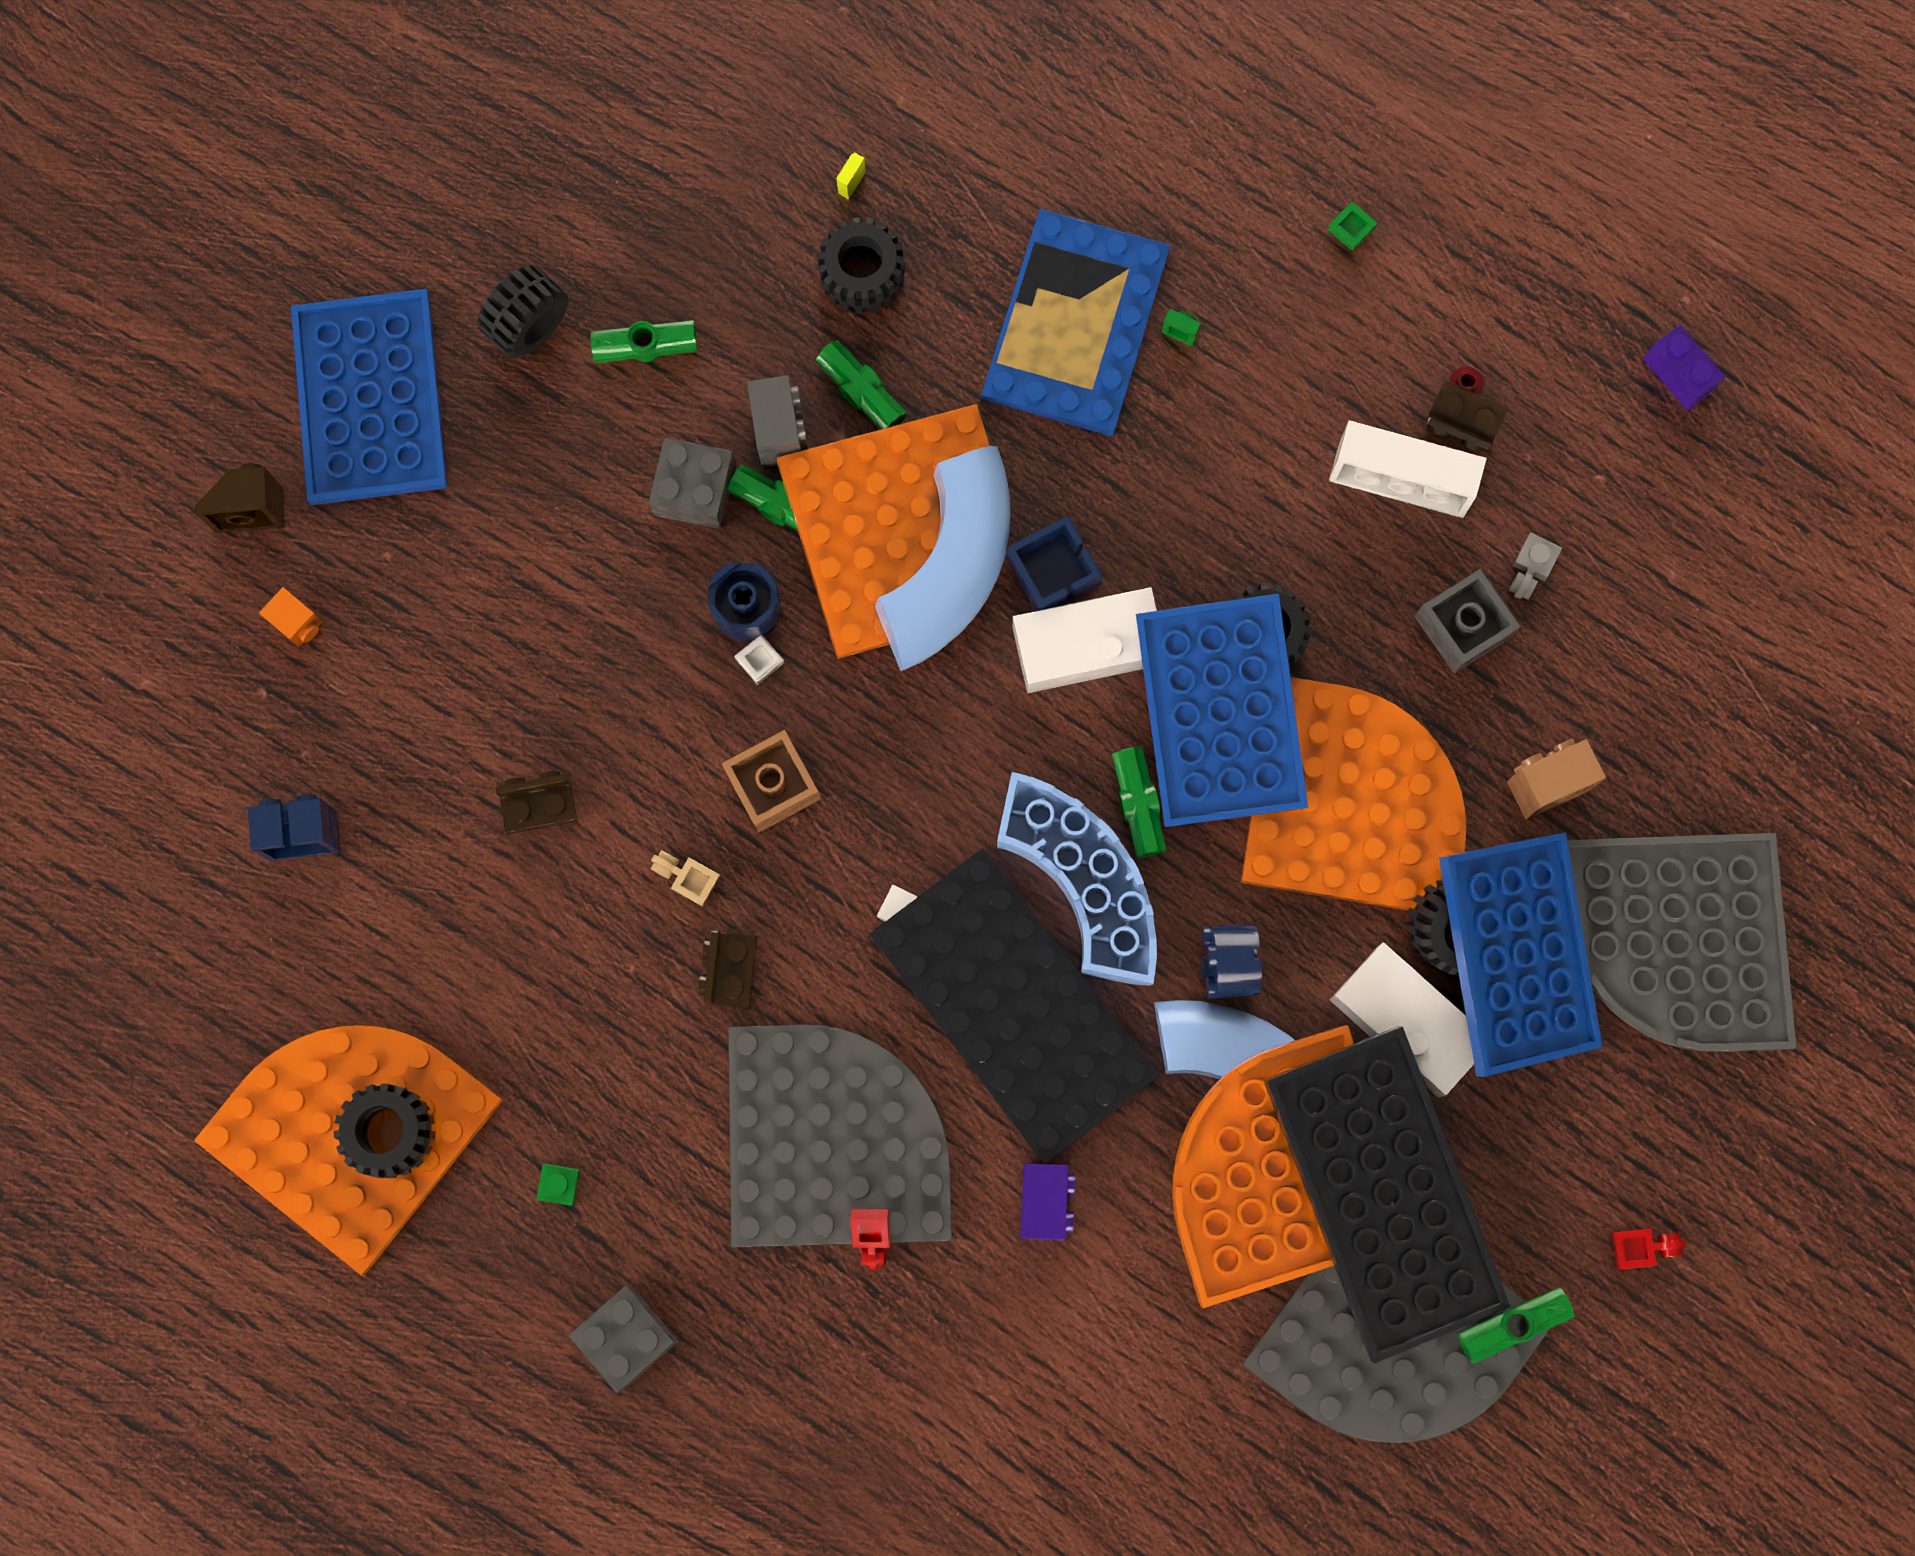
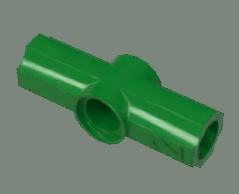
M694 320L655 325L647 321H639L628 328L593 331L590 337L595 363L630 359L651 362L659 356L698 352ZM649 337L652 339L651 343L647 346L641 347L636 345L641 338Z
M838 340L830 342L821 350L816 358V363L839 386L840 393L854 409L858 411L861 409L879 430L900 425L907 417V412L884 389V384L870 367L865 364L862 366Z
M742 464L731 478L727 489L728 492L756 507L759 513L780 526H785L786 524L798 531L784 483L780 480L774 482Z
M1132 747L1112 753L1120 789L1118 791L1120 808L1124 821L1128 822L1136 858H1146L1166 852L1167 849L1158 816L1160 814L1158 796L1154 784L1150 783L1142 747Z
M1558 1287L1514 1308L1505 1309L1499 1315L1457 1334L1464 1353L1470 1362L1474 1364L1515 1344L1527 1342L1533 1336L1566 1322L1575 1316L1568 1297L1561 1287ZM1516 1314L1524 1322V1329L1518 1336L1512 1335L1508 1329L1509 1319Z

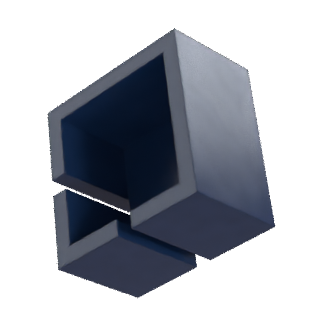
M1069 516L1006 548V561L1035 612L1064 606L1067 604L1068 596L1074 601L1099 588L1101 585L1102 574L1087 549L1082 551L1083 541Z
M298 795L295 797V801L287 802V804H281L280 799H265L259 801V806L247 807L251 850L269 861L341 853L338 811L322 799L317 798V795Z

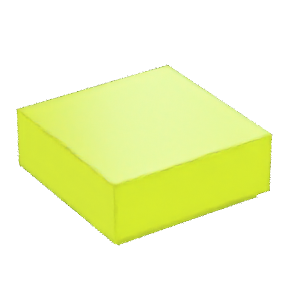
M855 152L851 154L836 178L838 193L847 199L851 197L866 173L864 157Z

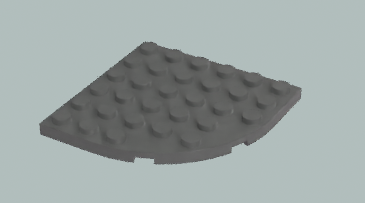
M1776 833L1567 840L1592 988L1598 998L1616 1016L1644 1035L1682 1049L1700 1052L1793 1050L1797 1048Z
M821 1025L728 1027L731 1247L853 1244L850 1223L852 1209H889L891 1243L952 1241L950 1165L944 1129L927 1091L905 1064L875 1042L838 1028Z
M1335 1266L1305 1276L1242 1365L1304 1413L1338 1432L1375 1442H1415L1454 1431L1485 1412L1513 1382L1549 1329L1533 1336L1527 1342L1515 1344L1472 1364L1464 1353L1457 1333L1499 1315L1503 1311L1501 1310L1378 1363H1373L1370 1361ZM1502 1284L1510 1304L1508 1308H1514L1526 1302ZM1517 1314L1513 1315L1508 1321V1329L1512 1335L1518 1336L1524 1329V1322Z

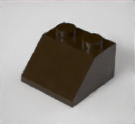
M255 463L243 464L241 469H229L195 505V514L215 533L285 528L283 487L262 465Z

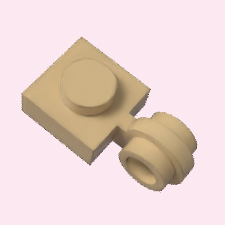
M662 850L658 856L654 855L651 859L653 865L650 869L667 879L672 874L677 876L671 887L672 890L702 907L720 878V874L689 857L682 869L676 867L679 863L678 859Z

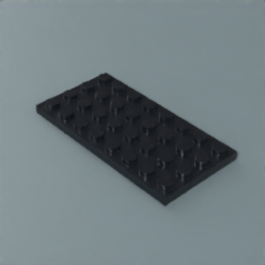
M983 848L869 933L871 939L1043 1164H1047L1159 1077L1156 1070Z
M1396 1026L1263 1080L1371 1362L1378 1363L1510 1307L1403 1026Z

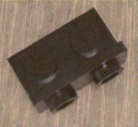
M1444 380L1425 423L1431 425L1430 431L1439 436L1449 438L1451 434L1463 439L1462 444L1469 449L1481 452L1482 448L1490 451L1509 407L1448 380Z
M560 771L544 772L539 775V779L525 781V778L521 777L505 780L503 786L495 787L496 795L500 798L505 833L508 835L578 822L571 780L566 774L561 775Z
M712 930L711 938L704 939L703 960H708L707 973L700 975L698 994L704 996V1002L707 1005L750 1009L757 936L721 933L719 930Z

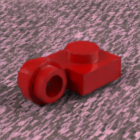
M852 1209L850 1223L853 1248H862V1266H869V1270H878L879 1266L886 1265V1248H890L891 1243L889 1209Z
M1651 1228L1611 1233L1617 1270L1657 1266L1655 1251L1660 1250L1661 1258L1684 1255L1683 1248L1686 1247L1685 1240H1681L1680 1233L1657 1235L1659 1243H1653Z

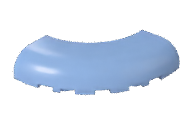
M997 446L979 448L937 464L933 476L940 499L941 522L934 549L925 564L912 578L894 591L879 597L876 602L875 609L900 671L923 662L939 652L958 636L982 608L998 579L1009 540L1011 510L1006 472Z
M1012 772L997 840V848L1022 856L1036 864L1058 884L1074 910L1081 932L1082 965L1080 974L1128 984L1153 985L1157 961L1154 914L1141 874L1135 862L1119 841L1120 839L1102 819H1099L1078 799L1068 796L1046 782Z
M1187 1000L1154 1002L1165 1074L1191 1073L1221 1079L1230 1070L1252 1056L1273 1047L1295 1041L1291 1036L1271 1023L1250 1013L1225 1005Z

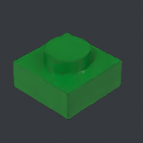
M1351 202L1329 224L1328 231L1353 252L1376 229L1377 222L1354 202Z
M1169 309L1163 322L1162 333L1193 347L1199 335L1201 323L1196 321V318L1186 311L1176 312Z
M543 1164L536 1200L574 1206L581 1170Z

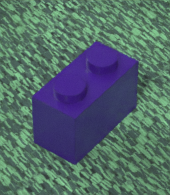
M1678 325L1653 344L1643 358L1687 411L1712 393L1726 377L1681 325Z
M1024 1163L1020 1239L1065 1241L1066 1233H1073V1211H1067V1196H1074L1075 1174H1068V1165Z

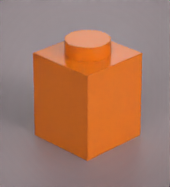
M284 587L259 612L269 623L298 647L303 643L310 642L319 631L318 626L322 623L309 608Z

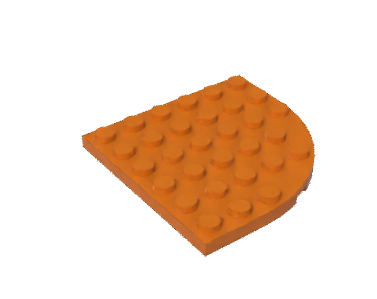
M977 404L777 457V464L837 659L889 645L875 609L876 602L879 597L894 591L912 578L925 564L934 549L941 522L940 499L933 476L937 464L964 453L990 446Z
M1290 677L1308 808L1251 815L1241 883L1406 911L1409 908L1415 909L1417 903L1413 900L1418 894L1423 897L1426 894L1423 888L1429 884L1437 887L1436 881L1442 879L1439 857L1465 851V806L1456 774L1447 756L1431 734L1416 719L1397 705L1360 689Z
M342 1026L320 1030L303 1036L269 1055L239 1084L194 1141L357 1273L365 1276L503 1099L447 1055L414 1036L376 1026ZM381 1083L391 1084L414 1092L420 1096L419 1099L426 1102L430 1108L428 1114L434 1117L435 1124L431 1125V1131L436 1132L435 1140L430 1139L429 1142L432 1150L429 1155L424 1154L421 1158L424 1162L419 1167L411 1168L412 1172L405 1176L398 1175L397 1178L387 1179L363 1175L356 1172V1168L349 1167L344 1162L346 1157L337 1151L336 1146H339L340 1142L334 1139V1131H339V1124L335 1123L337 1115L342 1116L345 1111L341 1108L342 1104L345 1101L351 1102L354 1099L352 1097L354 1092L357 1090L365 1091V1086L372 1084L380 1086ZM387 1109L376 1114L370 1121L367 1130L368 1142L372 1149L378 1153H387L394 1149L402 1138L403 1123L398 1113L393 1110Z
M1343 1025L1279 1045L1241 1062L1226 1073L1208 1091L1189 1119L1176 1155L1172 1196L1179 1237L1200 1307L1206 1308L1334 1266L1263 1080L1354 1044L1349 1026Z

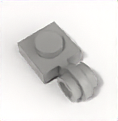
M1530 532L1513 564L1514 567L1525 572V574L1518 572L1509 588V591L1515 593L1513 597L1519 600L1522 597L1527 600L1530 598L1538 582L1532 577L1534 576L1545 581L1562 547Z

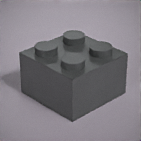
M788 375L747 382L756 445L763 470L779 468L777 457L808 449L798 386L791 387Z
M664 437L648 503L653 515L721 529L729 497L727 489L736 468L733 451Z
M1481 569L1422 605L1415 615L1416 620L1454 674L1511 639L1521 628Z
M625 1285L569 1335L571 1340L616 1393L624 1391L679 1342L632 1285Z

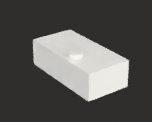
M1349 420L1339 442L1329 481L1463 518L1477 496L1486 458Z
M1152 588L1013 616L1012 627L1027 693L1143 669L1136 614L1157 611Z
M1384 942L1370 954L1330 999L1334 1005L1370 1037L1396 1026H1403L1426 1088L1438 1098L1446 1096L1474 1065L1466 1015Z

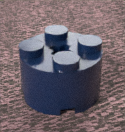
M734 562L719 569L712 577L708 590V607L716 625L722 632L739 641L746 642L756 639L760 635H765L774 627L781 614V600L776 583L765 568L754 563ZM743 597L745 600L750 599V603L747 605L739 604L738 600Z
M1233 924L1202 927L1203 948H1207V956L1201 957L1202 977L1206 978L1207 998L1257 996L1261 991L1262 966L1261 958L1258 959L1256 948L1260 947L1256 925Z

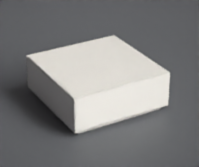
M763 635L757 637L734 656L757 685L785 663Z
M892 885L877 914V918L887 921L918 896Z

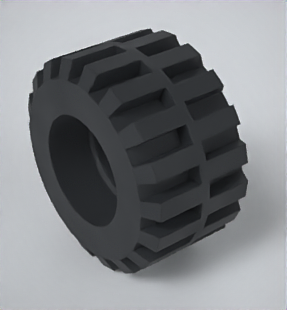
M852 218L853 224L847 225L846 221L839 223V230L836 231L832 228L827 233L828 240H822L820 244L821 252H818L820 280L825 294H830V301L835 305L841 302L842 310L849 312L852 307L855 308L856 314H863V309L869 308L871 313L878 312L877 306L880 304L884 308L889 306L890 296L896 299L900 294L899 286L903 287L905 280L903 248L901 243L898 244L897 235L893 231L888 234V226L882 222L877 227L875 226L874 219L867 218L866 223H860V218ZM857 255H869L881 263L880 268L873 275L865 278L852 277L842 270L844 264L850 258Z
M523 266L504 278L487 297L478 315V329L509 358H520L537 349L556 330L567 310L569 296L538 266Z
M1265 583L1259 584L1256 590H1254L1253 586L1245 589L1242 595L1238 593L1233 600L1279 594L1290 671L1293 665L1298 664L1309 644V638L1312 634V627H1309L1311 621L1310 613L1304 612L1306 605L1302 599L1298 602L1294 600L1296 594L1293 591L1289 590L1287 594L1281 592L1283 586L1275 584L1273 589H1268V584Z
M1443 879L1436 881L1437 887L1429 884L1423 888L1426 893L1423 897L1418 894L1413 900L1417 903L1415 909L1409 908L1407 915L1412 918V922L1406 923V931L1413 934L1408 937L1410 945L1416 948L1415 952L1419 957L1440 970L1456 975L1459 972L1454 943L1447 944L1444 936L1449 914Z
M381 1083L380 1086L374 1084L365 1086V1091L357 1090L352 1094L354 1099L351 1102L345 1101L342 1104L341 1108L345 1110L343 1115L336 1116L335 1123L339 1124V1131H334V1139L340 1142V1145L336 1146L337 1151L346 1157L344 1162L349 1167L356 1168V1172L363 1175L387 1179L397 1178L398 1175L405 1176L412 1172L411 1168L419 1167L424 1162L421 1159L424 1154L429 1155L432 1150L429 1142L430 1139L435 1140L436 1132L431 1131V1125L435 1124L434 1117L428 1114L430 1108L426 1102L419 1099L420 1096L414 1092L391 1084ZM390 1109L397 1112L402 1120V1138L391 1151L378 1153L372 1149L368 1142V1126L376 1114Z

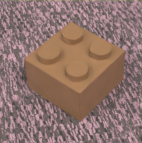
M785 730L721 763L758 833L821 800L815 784Z
M1569 739L1555 746L1553 751L1545 755V758L1542 757L1541 753H1538L1521 762L1522 765L1513 769L1515 775L1507 783L1525 820L1591 791L1606 779L1587 739L1576 744L1573 739Z

